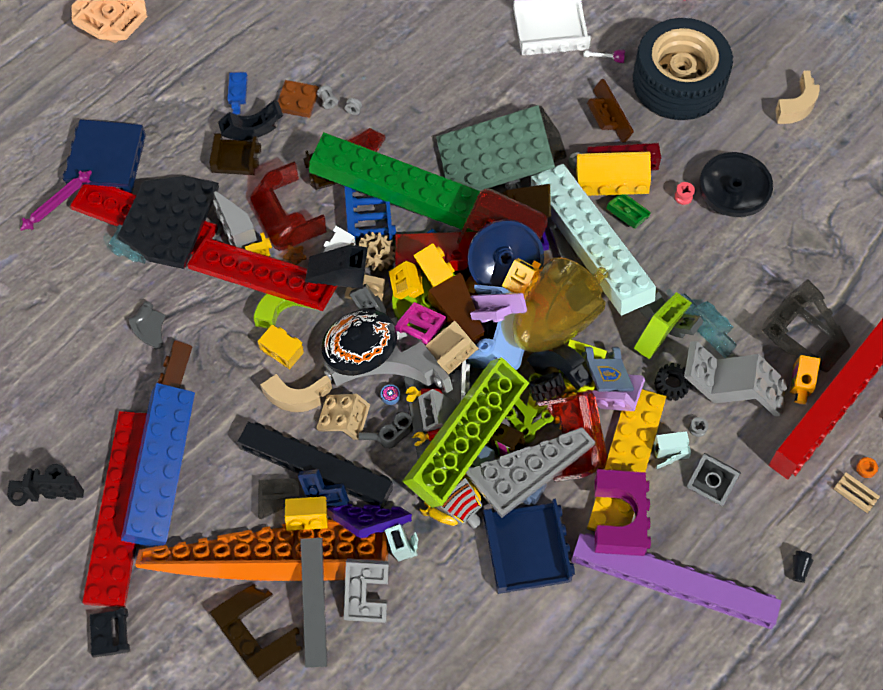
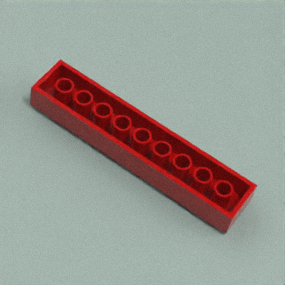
M883 318L773 456L768 466L787 480L792 474L797 476L803 465L808 462L814 451L819 448L825 437L830 434L836 423L841 420L847 409L852 406L858 395L863 392L869 381L874 378L880 367L883 366Z

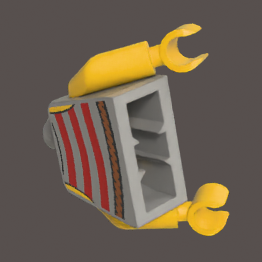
M466 475L462 477L443 506L431 508L424 502L428 509L422 510L419 508L423 516H430L440 523L451 526H460L467 521L475 529L482 523V520L476 514L482 507L481 493Z

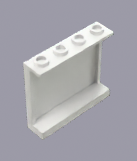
M514 0L513 9L522 55L589 49L591 37L587 34L581 0Z

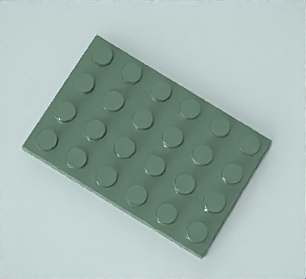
M539 105L436 136L445 178L479 191L555 168Z

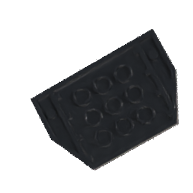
M189 176L143 181L118 234L119 240L129 245L133 251H138L148 262L185 269L215 199L214 192H218L219 183Z

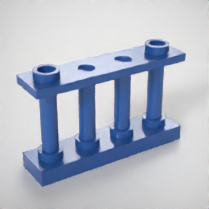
M344 186L348 233L355 238V246L356 239L364 237L365 234L370 235L371 232H374L375 236L378 233L389 235V241H393V236L396 235V226L392 225L390 202L376 197L356 199V197H353V193L357 190ZM386 204L387 212L364 214L354 212V208H357V206ZM387 219L388 227L355 228V223H358V221Z

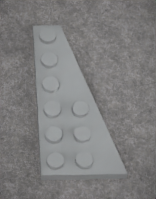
M583 428L560 435L558 438L550 441L540 442L536 446H529L506 454L491 462L481 463L479 466L469 468L465 475L503 518L595 445V441Z

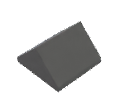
M704 453L687 487L723 507L741 472Z

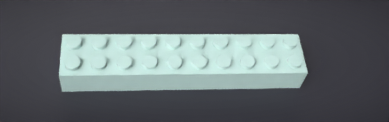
M561 164L553 169L531 176V186L550 185V218L619 314L622 316L654 302L656 286L566 166Z

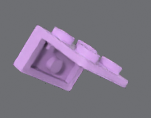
M628 374L634 387L633 391L598 392L593 390L590 398L600 409L635 411L645 378L642 375Z

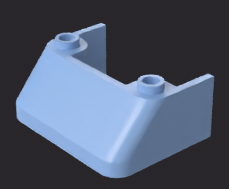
M474 286L478 295L513 293L503 287ZM525 299L527 312L511 313L504 316L505 319L497 323L493 339L480 340L476 345L478 350L466 359V364H470V367L485 369L491 360L502 357L517 370L521 365L535 312L532 303Z

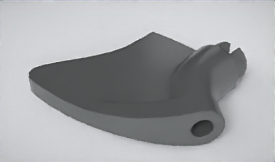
M146 301L135 316L128 318L134 334L142 342L160 349L162 348L161 329L166 315L152 310L153 304Z

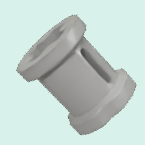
M324 85L317 90V95L322 99L324 108L330 109L337 105L338 99L333 96L332 88L329 85Z

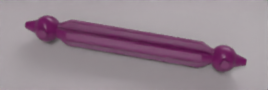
M80 170L78 172L79 178L72 179L36 209L30 218H22L23 222L20 230L30 229L32 231L34 223L40 222L76 192L83 182L90 183L89 179L92 171L82 172Z

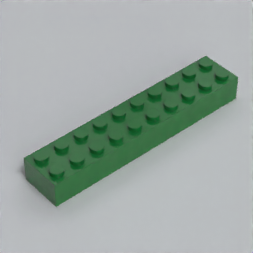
M323 132L310 159L309 173L388 201L394 205L466 232H478L484 227L495 196Z

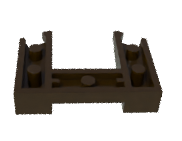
M253 584L227 599L209 613L258 682H261L302 651V646H297L295 635L300 634L298 627H296L262 649L241 619L273 597V594L270 591H267L266 594L256 590L257 586Z

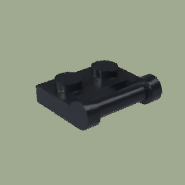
M128 609L90 614L91 656L93 658L130 652V644L127 641L126 622ZM118 619L119 645L114 646L113 620Z

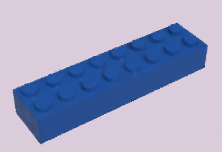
M156 383L151 391L121 541L150 547L163 546L167 542L195 392Z

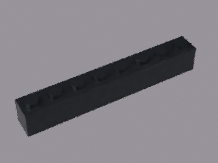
M248 421L237 441L241 450L298 474L300 471L319 469L324 485L344 484L348 495L372 505H380L381 509L384 508L393 490V482L389 477L385 475L378 476L366 467L359 468L354 466V463L344 459L342 461L337 459L330 452L323 453L318 451V448L313 445L306 446L301 444L298 439L293 437L289 439L277 430L270 431L265 429L262 424L257 422L253 424Z

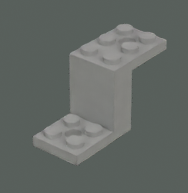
M698 341L690 342L684 377L713 403L756 399L774 416H782L787 382L759 354L716 359Z

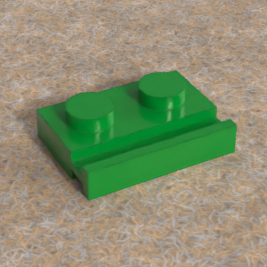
M626 194L618 195L606 207V209L634 229L642 224L646 218L648 219L651 214L649 210Z

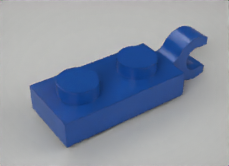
M230 72L228 104H232L234 114H240L241 104H246L247 72Z

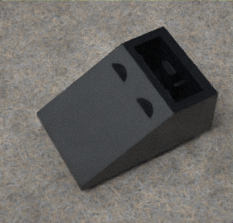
M347 245L310 256L305 282L363 289L368 247Z

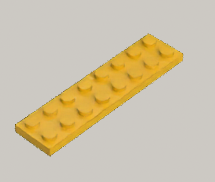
M642 389L635 411L621 410L604 470L646 472L667 396ZM596 497L587 529L596 531L597 525H629L632 523L634 510L622 499Z

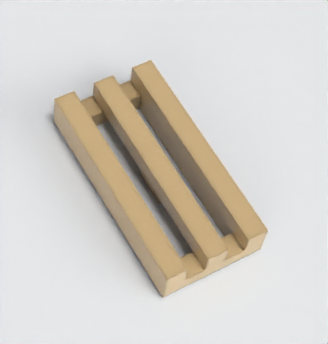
M845 473L834 487L835 491L867 514L880 498L879 495L848 473ZM841 485L849 489L854 495L841 487ZM857 497H860V498L863 499L865 502H867L869 505H866L864 502H862L861 500H859Z

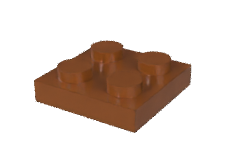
M285 80L278 99L282 113L310 118L318 96L317 90L319 86Z

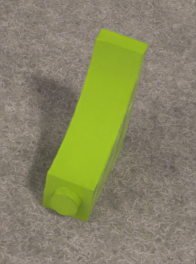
M676 292L653 315L634 349L642 356L650 359L658 351L675 324L689 309L692 302Z

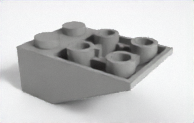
M217 191L214 192L215 200H213L215 211L219 221L221 220L225 235L229 238V244L245 249V246L257 243L255 230L248 213Z

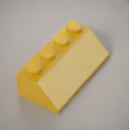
M650 152L577 154L575 180L587 196L649 194L651 184Z

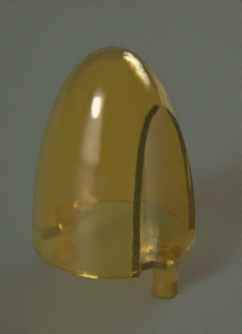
M553 258L547 261L523 293L527 312L515 313L512 330L516 344L527 352H543L565 344L584 331L605 309L606 301L601 297L603 289L600 284L608 277L609 273L606 272L607 270L599 267L592 275L586 268L570 259Z

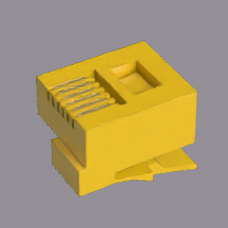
M519 258L515 259L502 287L508 288L509 291L514 293H523L524 298L527 297L536 280L535 277L541 264L534 260L531 265Z
M405 261L389 271L394 297L403 299L409 295L411 298H416L424 293L421 269H417L415 264Z

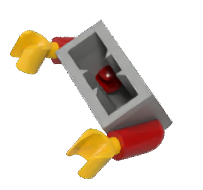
M412 386L406 391V394H410L406 397V400L413 402L416 397L419 399L423 428L427 434L417 432L412 438L419 437L421 441L416 442L414 445L421 446L425 440H433L455 410L456 405L452 398L446 396L438 388L421 389V391H418L417 388Z

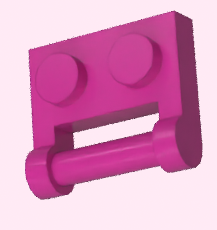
M414 302L397 322L395 328L396 331L400 333L405 332L422 340V343L427 345L447 320L446 316ZM410 322L418 327L427 330V332L423 333L417 329L408 326L407 324Z

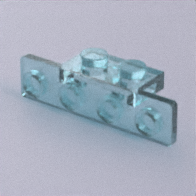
M685 293L681 294L692 302L684 314L701 316L704 322L699 327L698 332L724 358H727L737 346L727 335L734 328L729 323V320L722 316L715 306L708 301L697 305Z

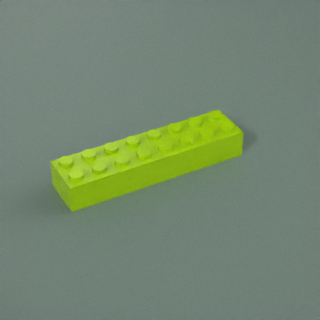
M502 357L491 360L402 482L431 508L443 506L526 389L529 382Z

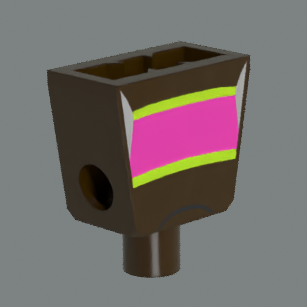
M503 423L499 425L488 441L489 448L500 456L526 448L524 433Z

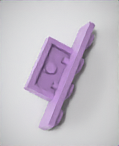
M523 293L471 296L476 309L470 313L472 320H480L481 323L490 320L499 322L505 319L504 316L511 313L527 312Z

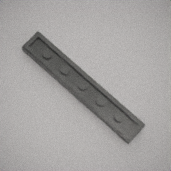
M323 538L301 539L305 668L327 667Z

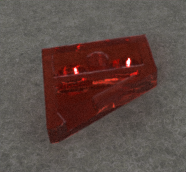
M369 128L348 141L377 152L385 141V135Z

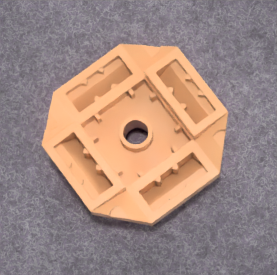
M76 0L71 6L72 22L74 25L98 39L109 40L114 43L126 40L147 18L145 0Z

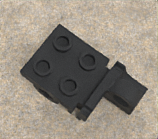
M52 464L47 467L44 475H40L39 469L32 470L28 468L27 474L23 476V481L9 480L8 499L15 506L24 505L28 499L38 502L40 494L48 499L64 497L68 500H75L76 498H83L84 489L75 476L68 475L62 465ZM16 492H23L20 499H13V495Z

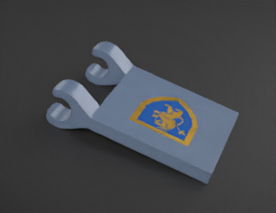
M584 347L585 352H582L581 356L587 363L598 392L634 390L621 359L619 347H612L613 352L608 353L609 359H594L593 348Z

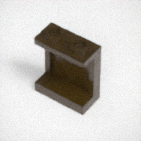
M214 133L209 161L211 172L255 175V169L259 167V158L257 156L261 153V143H258L257 136H253V141L223 140L221 133Z

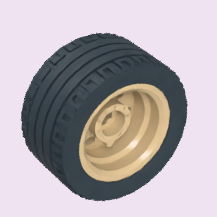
M673 18L654 25L645 33L638 46L632 80L637 97L650 111L672 120L696 119L710 113L721 102L731 74L733 54L729 42L715 27L693 18Z

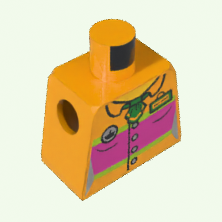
M800 355L793 364L790 393L796 394L795 403L807 404V397L815 390L820 358Z

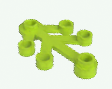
M534 373L529 377L528 382L530 383V381L540 378L542 375ZM529 393L527 406L519 397L515 405L525 416L524 424L516 417L517 414L513 408L509 411V413L513 412L511 416L506 415L505 418L511 421L518 431L522 433L529 431L528 434L524 435L525 444L531 443L535 439L537 430L554 420L553 412L546 408L557 403V396L553 400L544 399L536 405V400L533 401ZM542 412V418L532 424L533 418ZM547 414H551L549 418H545Z

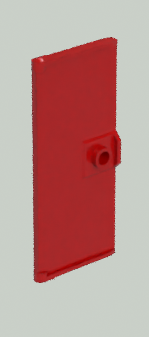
M477 232L396 234L395 267L408 261L415 264L417 269H421L414 259V255L429 245L434 244L435 247L439 246L445 256L442 258L445 263L449 262L454 271H463L468 267V248Z

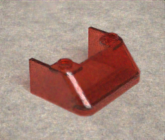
M295 161L266 173L250 195L251 204L273 247L279 251L286 250L327 233L323 214L308 221L300 213L295 212L286 215L274 192L275 189L299 180Z
M485 188L480 191L456 243H461L467 228L479 231L486 225L487 221L493 222L502 219L516 220L526 224L537 234L541 241L548 224V219L544 213L492 189Z
M591 390L557 396L537 402L538 406L547 405L548 412L553 417H559L562 434L583 428L595 441V445L562 470L561 475L554 477V482L581 479L595 473L597 469H605L608 457L595 395Z

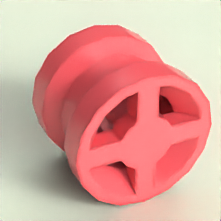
M688 182L680 183L675 193L676 202L681 205L689 204L695 192L694 186Z

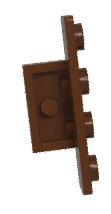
M600 79L593 89L597 98H590L587 105L601 130H615L621 142L626 143L634 133V130L605 79Z
M176 340L173 342L169 356L166 355L163 362V367H165L164 373H160L157 383L180 388L192 350L191 345Z

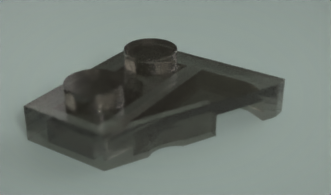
M299 478L259 480L258 518L264 519L285 508V499L300 498Z

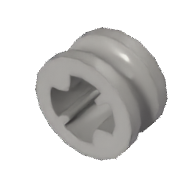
M354 98L348 99L345 110L352 115H358L362 108V103Z
M697 417L692 420L689 430L695 437H702L706 434L709 425L705 419ZM701 424L703 426L702 429L697 430L695 428L696 425Z

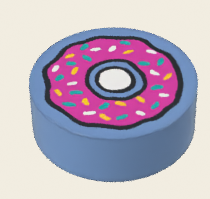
M392 384L384 386L381 390L382 401L388 405L396 404L400 400L399 388Z

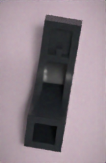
M273 100L254 115L239 116L228 112L218 121V125L223 137L233 140L253 139V136L258 138L276 129L275 122L283 114L279 102Z
M547 344L527 358V361L538 374L550 366L558 368L565 374L577 391L593 380L582 366L585 359L576 350L565 344Z

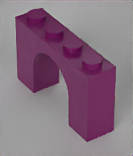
M597 469L594 478V497L618 498L626 501L634 510L635 520L626 526L597 525L595 531V553L645 556L647 549H650L651 537L647 536V530L650 529V517H647V511L650 509V499H646V492H649L650 484L649 480H646V472Z

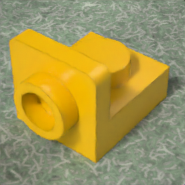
M264 232L260 233L262 242L245 246V250L267 257L270 256L269 249L272 248L270 239L265 238Z

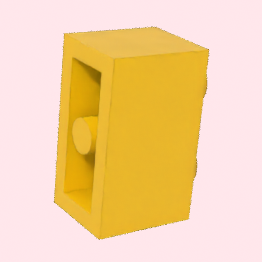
M434 244L429 245L414 255V259L432 287L453 277L452 273L455 272L449 262L445 263L442 258L445 255L439 246L435 247Z
M271 325L258 340L261 351L289 370L304 353L302 342L298 338L290 337L283 328H277L274 325Z
M326 496L285 499L286 530L328 528Z

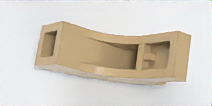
M803 71L799 81L801 96L795 99H779L775 109L777 124L798 122L807 117L813 110L819 95L820 86L814 85L811 71Z
M277 374L260 384L263 394L273 405L290 412H304L317 408L321 405L319 397L326 396L332 389L331 380L327 375L304 389L288 387Z

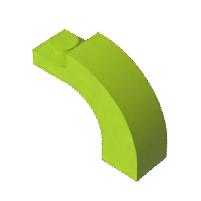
M266 294L255 310L253 317L255 326L269 328L271 325L275 326L279 314L286 308L293 306L311 307Z

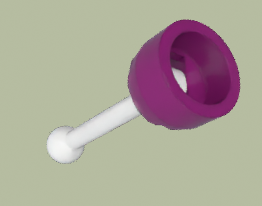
M618 49L613 54L585 51L583 55L584 57H613L615 62L624 63L625 49Z

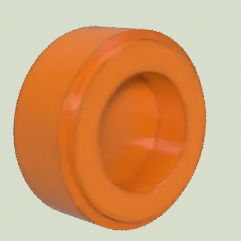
M864 457L856 465L857 473L863 478H871L877 473L878 464L874 459Z

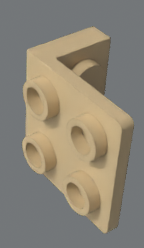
M456 321L452 322L426 345L438 364L448 374L478 350V347Z
M358 394L327 395L316 429L318 431H343L353 440H359V432L363 431L370 404Z

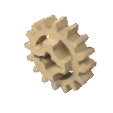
M371 232L370 235L365 234L360 239L358 246L368 247L366 267L372 266V270L378 267L382 271L383 268L388 269L393 264L396 247L391 246L392 240L387 241L388 236L383 238L381 233L375 236L374 232Z

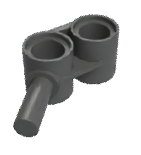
M400 412L395 416L391 424L383 426L379 432H359V440H378L383 447L393 448L412 431L411 416L408 413ZM401 422L408 423L406 426L398 425ZM390 434L393 435V438L386 439L384 436Z

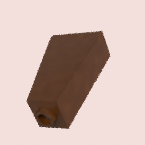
M459 273L429 289L428 301L437 313L446 316L447 326L456 321L473 343L477 345L484 337V329L480 320H472L470 313L476 309L462 274Z

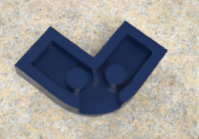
M319 469L299 472L298 478L307 498L326 496L327 507L348 504L349 498L344 484L325 486Z

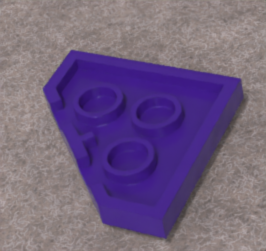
M353 504L327 508L328 517L359 538H366L370 534L384 532L391 527L399 524L403 526L405 523L412 521L411 513L402 507L392 506V510L381 509L380 505H364V508L353 507Z

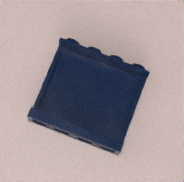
M80 119L78 126L75 127V139L71 142V154L67 157V169L63 172V181L68 184L72 179L79 178L78 172L80 170L82 172L91 170L92 173L89 179L91 182H83L82 184L120 187L124 191L132 193L146 138L143 125Z
M556 498L549 504L513 509L503 518L497 512L492 513V509L484 510L483 518L498 594L571 582L572 575H575L574 564L569 562L568 556L571 555L570 545L565 543L566 527L565 524H561L562 508L561 505H557Z

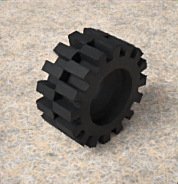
M671 363L670 366L665 364L664 368L661 367L655 378V390L658 389V394L662 393L664 396L669 397V401H672V398L675 401L679 397L681 399L684 398L691 385L684 377L686 368L683 367L681 369V364H677V367L674 366V363ZM670 376L679 379L680 385L678 387H670L666 384V378Z
M559 372L548 373L545 376L542 375L528 384L533 401L550 399V397H555L566 389L562 375Z

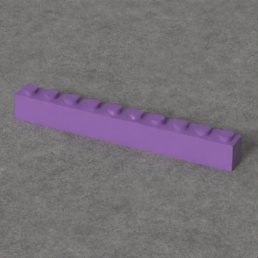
M580 533L571 560L573 563L768 629H772L775 626L782 600L776 599V596L772 594H761L751 587L743 588L737 586L733 581H722L716 579L712 574H701L695 572V569L691 567H680L670 560L662 561L656 559L654 555L645 553V556L595 553V536L589 533Z

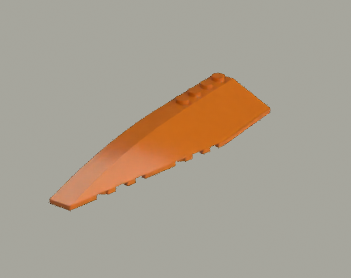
M328 519V528L287 531L286 524H282L281 528L270 529L269 526L262 528L258 532L247 530L217 536V539L207 541V538L198 539L197 543L186 544L185 541L169 548L167 545L140 549L135 566L154 571L221 579L302 581L301 539L323 538L324 581L345 580L347 559L388 561V539L385 531L370 534L366 538H359L333 519Z

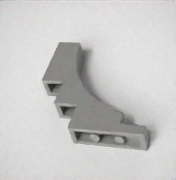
M422 341L403 352L395 346L391 356L382 365L361 375L348 376L333 371L326 362H323L326 368L324 371L325 376L327 375L336 386L363 376L396 374L413 378L427 386L436 383L438 388L442 387L446 393L453 390L450 377Z

